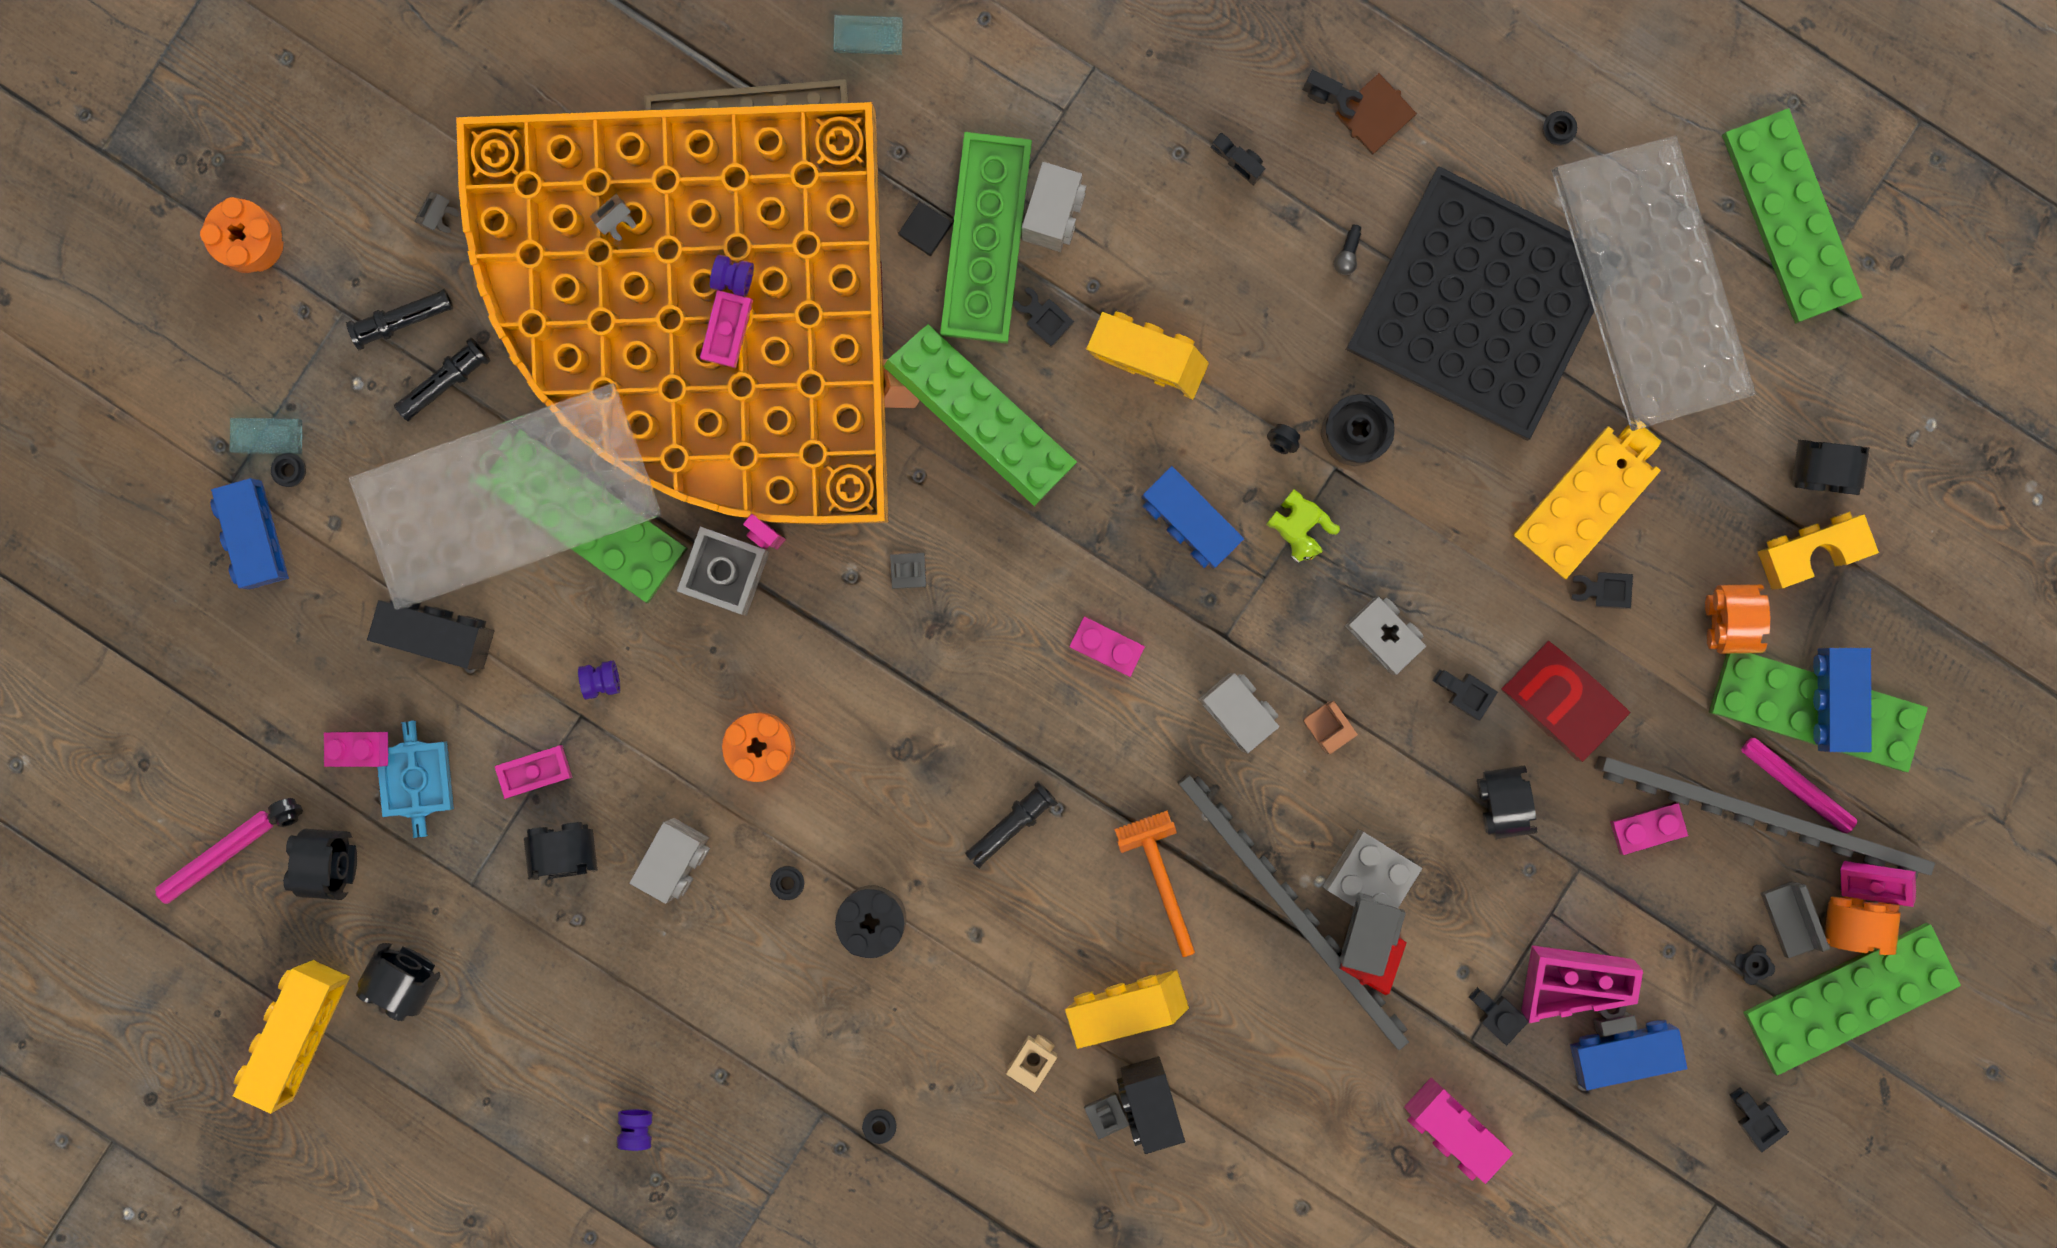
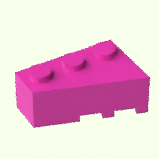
M1532 946L1521 1012L1528 1023L1540 1022L1539 1019L1554 1016H1561L1562 1018L1582 1011L1593 1010L1595 1012L1638 1004L1643 970L1634 959Z
M1432 1077L1404 1106L1411 1115L1407 1121L1421 1134L1425 1131L1430 1133L1435 1138L1432 1144L1447 1158L1452 1153L1461 1162L1457 1167L1472 1181L1478 1177L1486 1184L1513 1155L1498 1138Z

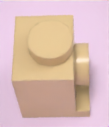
M1039 1034L1035 1039L1028 1035L1011 1063L1007 1066L1006 1075L1035 1093L1057 1059V1053L1053 1051L1055 1045ZM1031 1053H1036L1040 1056V1061L1037 1064H1030L1027 1061V1056Z

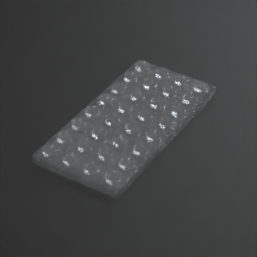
M1677 135L1568 163L1552 169L1551 171L1631 432L1756 395Z
M614 383L349 477L395 610L412 606L662 516Z

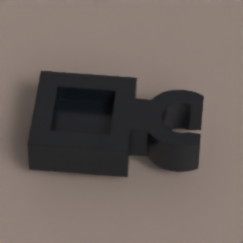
M1220 133L1212 142L1210 148L1219 156L1225 158L1229 162L1228 165L1253 186L1262 177L1266 168L1262 166L1263 160L1250 149L1245 151L1240 146L1239 148L1236 147L1223 133Z
M1027 287L1025 293L1032 299L1031 304L1022 306L1015 300L1013 307L1018 313L1023 315L1029 314L1032 317L1026 323V326L1052 348L1074 324V320L1050 299L1042 306L1038 302L1037 293L1032 288Z
M1598 572L1597 582H1592L1583 575L1573 577V582L1583 583L1586 591L1581 595L1572 594L1571 600L1584 602L1590 597H1596L1595 607L1631 609L1633 574Z

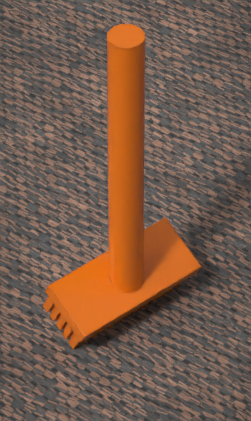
M1166 810L1164 813L1161 812L1160 814L1152 815V817L1149 816L1147 819H1141L1139 822L1135 821L1136 823L1133 822L1127 824V826L1119 827V829L1116 828L1115 833L1121 853L1143 846L1182 957H1187L1194 954L1195 950L1156 844L1157 840L1177 834L1174 822H1171Z

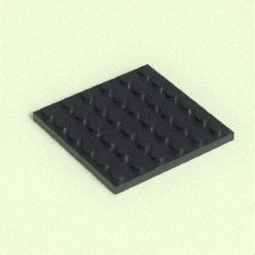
M1438 166L1345 350L1528 441L1531 439L1621 257Z

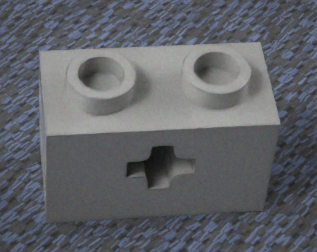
M1375 597L1345 627L1391 675H1397L1426 647L1421 641L1424 636L1411 622L1406 625L1397 616L1400 610L1388 598L1382 600L1380 597ZM1382 626L1384 628L1393 627L1394 630L1391 633L1394 638L1393 641L1390 639L1382 640L1381 637L1384 635L1381 629Z

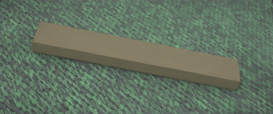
M846 79L644 96L645 110L849 103Z

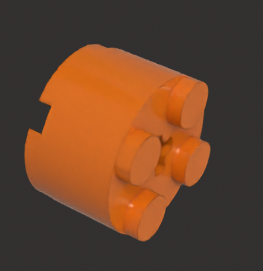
M234 197L226 198L223 202L212 208L205 218L200 231L201 240L204 242L209 254L218 262L241 273L261 272L269 269L279 259L284 243L282 241L281 225L270 212L249 200ZM244 233V234L246 235V237H245V239L242 241L241 236H242V234Z
M1718 585L1713 595L1706 596V614L1712 615V629L1707 631V645L1709 649H1716L1719 654L1763 653L1766 650L1768 643H1761L1762 634L1770 633V606L1768 596L1760 595V591L1765 589L1763 585Z
M764 712L747 714L735 720L726 730L722 743L723 757L728 768L738 778L750 782L767 781L782 774L791 763L795 752L794 735L790 727L775 715ZM756 737H758L759 742H765L767 745V749L762 750V756H759V753L756 751L753 752L751 745L756 743Z
M1846 896L1844 898L1831 897L1827 907L1824 933L1828 944H1830L1829 946L1860 953H1868V951H1874V948L1880 949L1879 955H1896L1901 912H1899L1900 905L1878 902V904L1869 903L1865 899Z

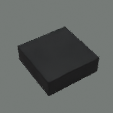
M919 201L898 232V235L929 256H932L952 226V222Z

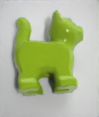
M1295 489L1281 504L1284 508L1291 509L1290 515L1285 517L1276 511L1266 523L1270 528H1275L1283 539L1290 543L1292 549L1291 557L1297 562L1312 560L1316 555L1322 553V548L1317 541L1306 535L1317 523L1329 534L1336 535L1340 531L1339 525L1332 523L1330 517L1315 503L1304 499Z

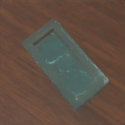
M835 15L834 52L902 55L903 17Z
M230 418V452L302 454V420Z

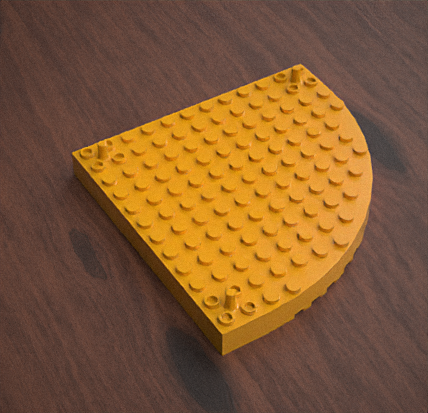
M872 102L456 117L458 185L462 227L466 236L469 249L467 252L470 265L473 266L480 296L483 297L489 313L488 318L499 339L502 340L510 355L509 358L518 367L535 395L545 403L572 434L580 438L601 458L620 468L641 483L683 502L726 515L748 518L753 514L761 521L786 524L888 523L876 110ZM615 194L625 202L631 211L629 215L636 224V227L632 229L626 222L618 223L616 230L622 237L620 241L614 239L610 232L604 235L590 217ZM719 254L728 256L732 261V265L734 262L739 263L742 260L754 264L752 282L746 298L752 299L753 303L736 368L700 359L717 290L710 288V276L715 258ZM728 286L722 290L723 292L734 294L732 290L728 289Z

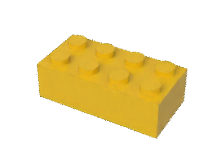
M315 960L294 967L291 971L287 970L278 985V989L282 991L277 1001H273L265 1012L263 1020L267 1023L263 1032L255 1036L249 1047V1052L252 1053L247 1065H243L235 1077L234 1084L237 1085L233 1097L270 1114L294 1100L350 976Z

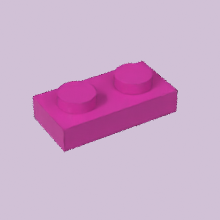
M717 290L700 359L736 368L753 303L752 299Z
M753 514L743 524L750 530L746 536L765 550L769 546L778 550L786 540Z
M1086 617L1083 618L1069 646L1131 677L1145 646Z
M388 732L324 733V767L388 766Z
M562 745L494 766L504 799L572 778Z
M1676 802L1610 821L1621 855L1689 836L1679 803Z
M1848 861L1843 862L1840 869L1842 896L1910 907L1914 906L1916 900L1915 871Z

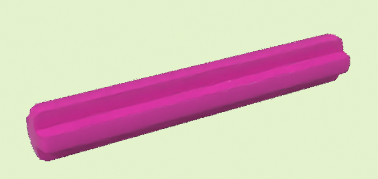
M1750 738L1741 748L1742 753L1839 831L1848 834L1856 826L1857 819L1757 738Z
M265 811L258 812L157 886L155 889L157 898L164 904L170 903L270 830L274 824L269 823L268 814Z

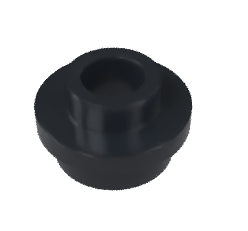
M1565 111L1551 113L1543 123L1544 137L1553 145L1562 146L1568 144L1577 133L1575 118ZM1561 124L1565 130L1564 134H1557L1554 131V125Z
M1277 424L1275 429H1271L1267 434V438L1271 442V448L1278 453H1295L1300 447V434L1290 426Z
M281 454L272 462L271 476L281 486L294 487L305 478V463L295 454ZM292 464L294 467V473L293 475L287 477L285 474V468L286 466Z
M286 798L268 807L270 814L267 818L270 824L286 827L298 821V816L303 813L301 805L296 803L294 798Z
M792 866L780 867L773 873L770 880L773 894L782 900L797 898L802 893L805 885L802 873ZM784 877H791L794 881L793 888H784L782 886V879Z
M885 1109L870 1111L865 1116L862 1124L865 1137L875 1144H883L890 1141L897 1129L895 1117ZM877 1121L883 1122L886 1129L878 1133L873 1129V1124Z

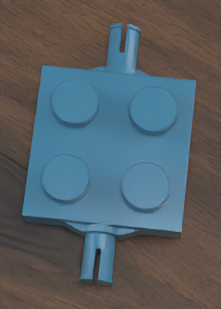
M416 721L401 722L404 743L389 747L388 766L378 767L382 817L400 815L411 818L413 838L426 837L428 834L425 816L435 811L454 809L447 741L437 743L418 741Z

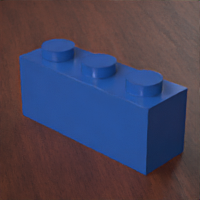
M1173 466L1141 497L1145 501L1142 507L1155 520L1161 517L1169 525L1166 529L1169 535L1179 544L1185 541L1193 549L1190 555L1203 568L1207 565L1212 569L1216 568L1244 540Z
M250 478L211 489L214 498L210 501L211 509L214 516L220 520L222 527L220 541L225 551H228L230 556L229 574L233 583L237 584L239 589L250 590L289 579L263 482Z
M1818 648V655L1814 657L1813 661L1814 673L1818 676V689L1815 690L1813 696L1814 707L1818 710V724L1815 725L1813 732L1814 741L1818 745V751L1872 752L1871 648Z
M1666 1020L1651 1021L1646 1023V1028L1631 1030L1600 1038L1599 1034L1585 1035L1579 1038L1578 1043L1570 1044L1578 1084L1585 1090L1688 1069L1679 1028L1670 1023L1667 1024Z

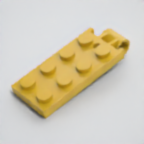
M1636 419L1625 427L1618 438L1612 434L1614 430L1607 426L1512 534L1563 579L1568 578L1661 471L1656 466L1651 467L1645 460L1654 453L1662 441ZM1619 459H1622L1625 463L1621 469L1617 466Z

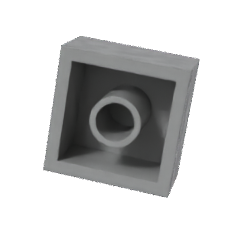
M1042 162L1022 225V241L1061 252L1063 244L1070 245L1076 226V218H1072L1074 211L1080 213L1086 194V186L1081 184L1082 173Z
M700 526L677 592L747 616L770 552Z
M1228 673L1198 700L1242 752L1248 754L1280 727L1275 722V719L1279 716L1267 701L1263 702L1261 700L1259 702L1252 693L1256 691V688L1244 674L1237 676L1235 673Z
M675 818L663 822L629 884L665 904L674 898L679 899L681 895L684 896L693 881V878L689 876L692 868L695 869L698 865L700 866L710 850L709 847L705 846L709 837Z
M1358 829L1322 887L1353 907L1359 892L1372 896L1374 902L1398 908L1422 868Z

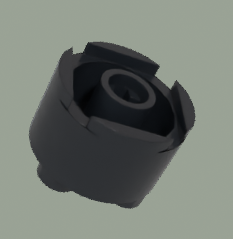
M1367 394L1347 396L1335 404L1326 414L1321 429L1323 444L1328 453L1335 460L1350 466L1368 464L1382 456L1391 446L1395 434L1393 414L1390 408L1375 396ZM1360 423L1364 427L1361 431L1364 436L1359 435L1356 437L1352 433L1354 430L1352 425L1356 426Z
M1798 440L1792 480L1795 481L1794 487L1825 491L1826 485H1829L1828 491L1860 495L1861 488L1864 489L1870 447Z
M1525 765L1483 772V778L1477 779L1479 798L1482 801L1487 800L1489 811L1482 813L1485 832L1488 835L1493 834L1495 840L1537 833V827L1530 826V821L1536 820L1530 781L1522 780L1521 773H1527Z
M582 822L562 824V831L555 832L554 829H548V827L528 829V837L524 838L528 880H539L540 876L547 875L549 879L587 874V870L592 872L598 871L593 829H588V824L582 825Z
M306 828L301 830L297 836L291 835L286 844L289 862L288 870L283 880L285 890L292 891L295 896L302 898L344 899L349 892H343L346 884H353L357 869L356 845H349L348 838H353L351 833L348 831Z
M877 885L860 887L848 895L838 909L835 920L837 936L841 944L852 955L863 958L881 957L892 951L899 943L906 927V911L902 901L891 891ZM869 913H871L872 918H879L880 920L876 924L875 929H871L869 925L863 924Z
M382 943L377 946L358 981L359 989L356 992V996L366 1003H375L386 1009L385 1013L390 1018L404 1021L406 1016H416L421 1013L441 975L440 972L436 974L432 972L435 965L420 953L402 946L400 951L391 950V943Z

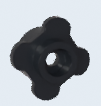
M1754 945L1751 951L1745 954H1737L1734 960L1735 965L1740 967L1744 974V982L1749 985H1755L1758 980L1772 976L1775 972V965L1766 955V948L1762 945ZM1753 962L1758 963L1756 968L1752 967Z

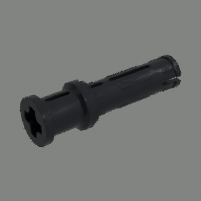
M443 289L440 292L386 313L383 310L374 311L373 316L355 323L352 320L348 321L346 326L351 340L359 351L364 349L365 344L381 338L385 340L390 339L396 330L421 322L445 311L453 310V305L448 293Z
M470 337L466 341L467 345L455 355L445 357L442 362L443 366L394 404L395 409L405 420L409 422L412 417L456 382H466L471 372L481 364L487 365L491 361L486 352L473 338Z
M1037 781L1034 784L1035 788L1021 801L1016 800L1011 807L1013 811L1003 818L1001 822L969 850L965 851L970 860L980 851L983 852L973 862L976 867L980 869L988 859L1019 833L1021 829L1026 825L1028 827L1034 826L1037 823V817L1050 806L1055 807L1058 804L1057 800L1042 783Z

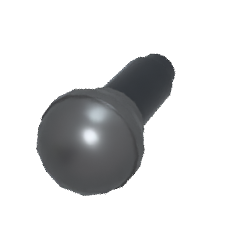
M1353 224L1351 230L1348 231L1343 250L1340 251V254L1337 255L1333 262L1334 269L1341 275H1350L1357 268L1355 254L1360 241L1362 227Z

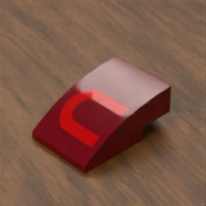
M1547 641L1501 688L1539 728L1557 741L1576 761L1583 762L1631 713L1597 680L1550 641Z

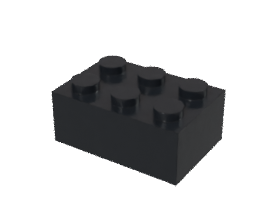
M391 596L390 601L378 600L367 641L466 669H484L495 630L485 627L487 621L458 615L457 619L452 618L453 611L425 605L422 610L420 609L421 602L403 597Z
M1160 1057L1121 1067L1122 1077L1116 1080L1135 1146L1142 1144L1144 1154L1185 1143Z

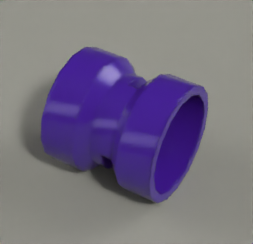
M717 255L711 271L710 288L722 291L728 286V289L732 290L735 295L746 297L752 282L754 264L742 260L739 263L734 262L732 265V261L728 256Z
M614 660L602 662L596 669L591 665L578 668L579 684L585 700L597 698L599 692L608 695L620 693V678Z
M631 1109L618 1112V1124L621 1126V1133L617 1136L618 1149L638 1151L651 1148L652 1137L648 1133L649 1126L652 1124L653 1113L651 1111Z

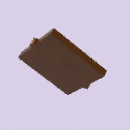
M1380 73L1359 91L1363 95L1360 103L1351 99L1346 103L1349 109L1356 112L1352 119L1343 117L1339 111L1335 113L1351 131V137L1357 138L1372 155L1417 114L1401 97V91L1395 90Z

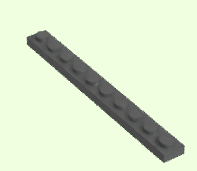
M1598 756L1595 765L1596 770L1605 772L1603 779L1623 784L1625 779L1637 782L1635 788L1637 790L1656 795L1657 789L1670 793L1668 799L1671 801L1689 805V801L1693 800L1702 803L1700 810L1721 816L1724 810L1735 814L1734 821L1754 826L1755 821L1767 824L1766 831L1786 837L1788 831L1799 834L1798 841L1808 845L1819 847L1820 842L1832 845L1831 852L1852 858L1853 852L1864 855L1863 862L1871 865L1885 867V864L1889 863L1898 866L1897 869L1915 871L1916 879L1919 873L1931 876L1935 866V862L1608 757Z
M1189 774L1177 783L1390 1042L1398 1050L1407 1045L1409 1041L1403 1035L1408 1030L1395 1014L1389 1018L1381 1008L1386 1002L1374 988L1367 991L1357 978L1339 969L1341 960L1337 954L1342 949L1329 934L1323 938L1316 927L1320 922L1308 908L1302 912L1294 901L1298 896L1285 881L1280 885L1272 874L1277 870L1264 855L1258 859L1250 848L1255 843L1243 829H1240L1238 832L1234 830L1229 823L1233 818L1221 802L1216 806L1207 797L1211 790L1199 776L1193 780Z

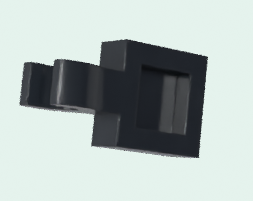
M1313 69L1302 89L1308 93L1307 96L1317 103L1326 104L1328 102L1333 104L1335 102L1339 113L1348 119H1352L1356 112L1346 106V101L1351 99L1360 103L1363 98L1359 91L1342 87V83Z
M1439 669L1432 680L1444 689L1454 693L1449 701L1450 704L1478 721H1481L1498 691L1467 673L1461 681L1449 672Z
M1478 987L1469 995V998L1485 1012L1479 1021L1506 1046L1528 1023L1525 1016L1503 996L1494 1002Z
M1741 1087L1730 1094L1731 1099L1745 1114V1117L1739 1120L1738 1124L1760 1152L1765 1151L1789 1133L1777 1114L1766 1102L1757 1106L1751 1095L1747 1091L1744 1092Z

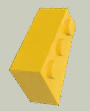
M1115 311L1114 315L1101 313L1086 348L1094 358L1133 375L1137 373L1155 380L1154 384L1164 387L1166 384L1177 388L1184 393L1185 397L1194 400L1209 365V362L1194 346L1195 341L1181 334H1176L1174 338L1164 335L1162 328L1146 322L1144 327L1134 324L1132 317Z
M1176 969L1157 976L1150 975L1141 978L1132 984H1116L1106 988L1105 992L1094 995L1093 991L1082 993L1074 997L1075 1002L1068 1006L1065 1012L1076 1047L1079 1049L1173 1025L1189 1009Z

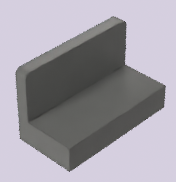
M1791 881L1761 893L1784 957L1792 958L1813 949L1822 952L1830 949L1805 884Z
M1358 892L1340 956L1342 966L1383 976L1401 916L1400 909L1374 902L1372 896Z

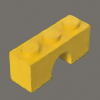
M1849 511L1830 518L1832 524L1820 528L1819 524L1816 523L1799 529L1800 536L1788 540L1787 535L1767 541L1768 548L1758 551V555L1771 590L1783 589L1815 577L1810 565V557L1818 546L1825 548L1830 553L1835 566L1848 565L1878 554L1879 551L1865 514L1852 517Z

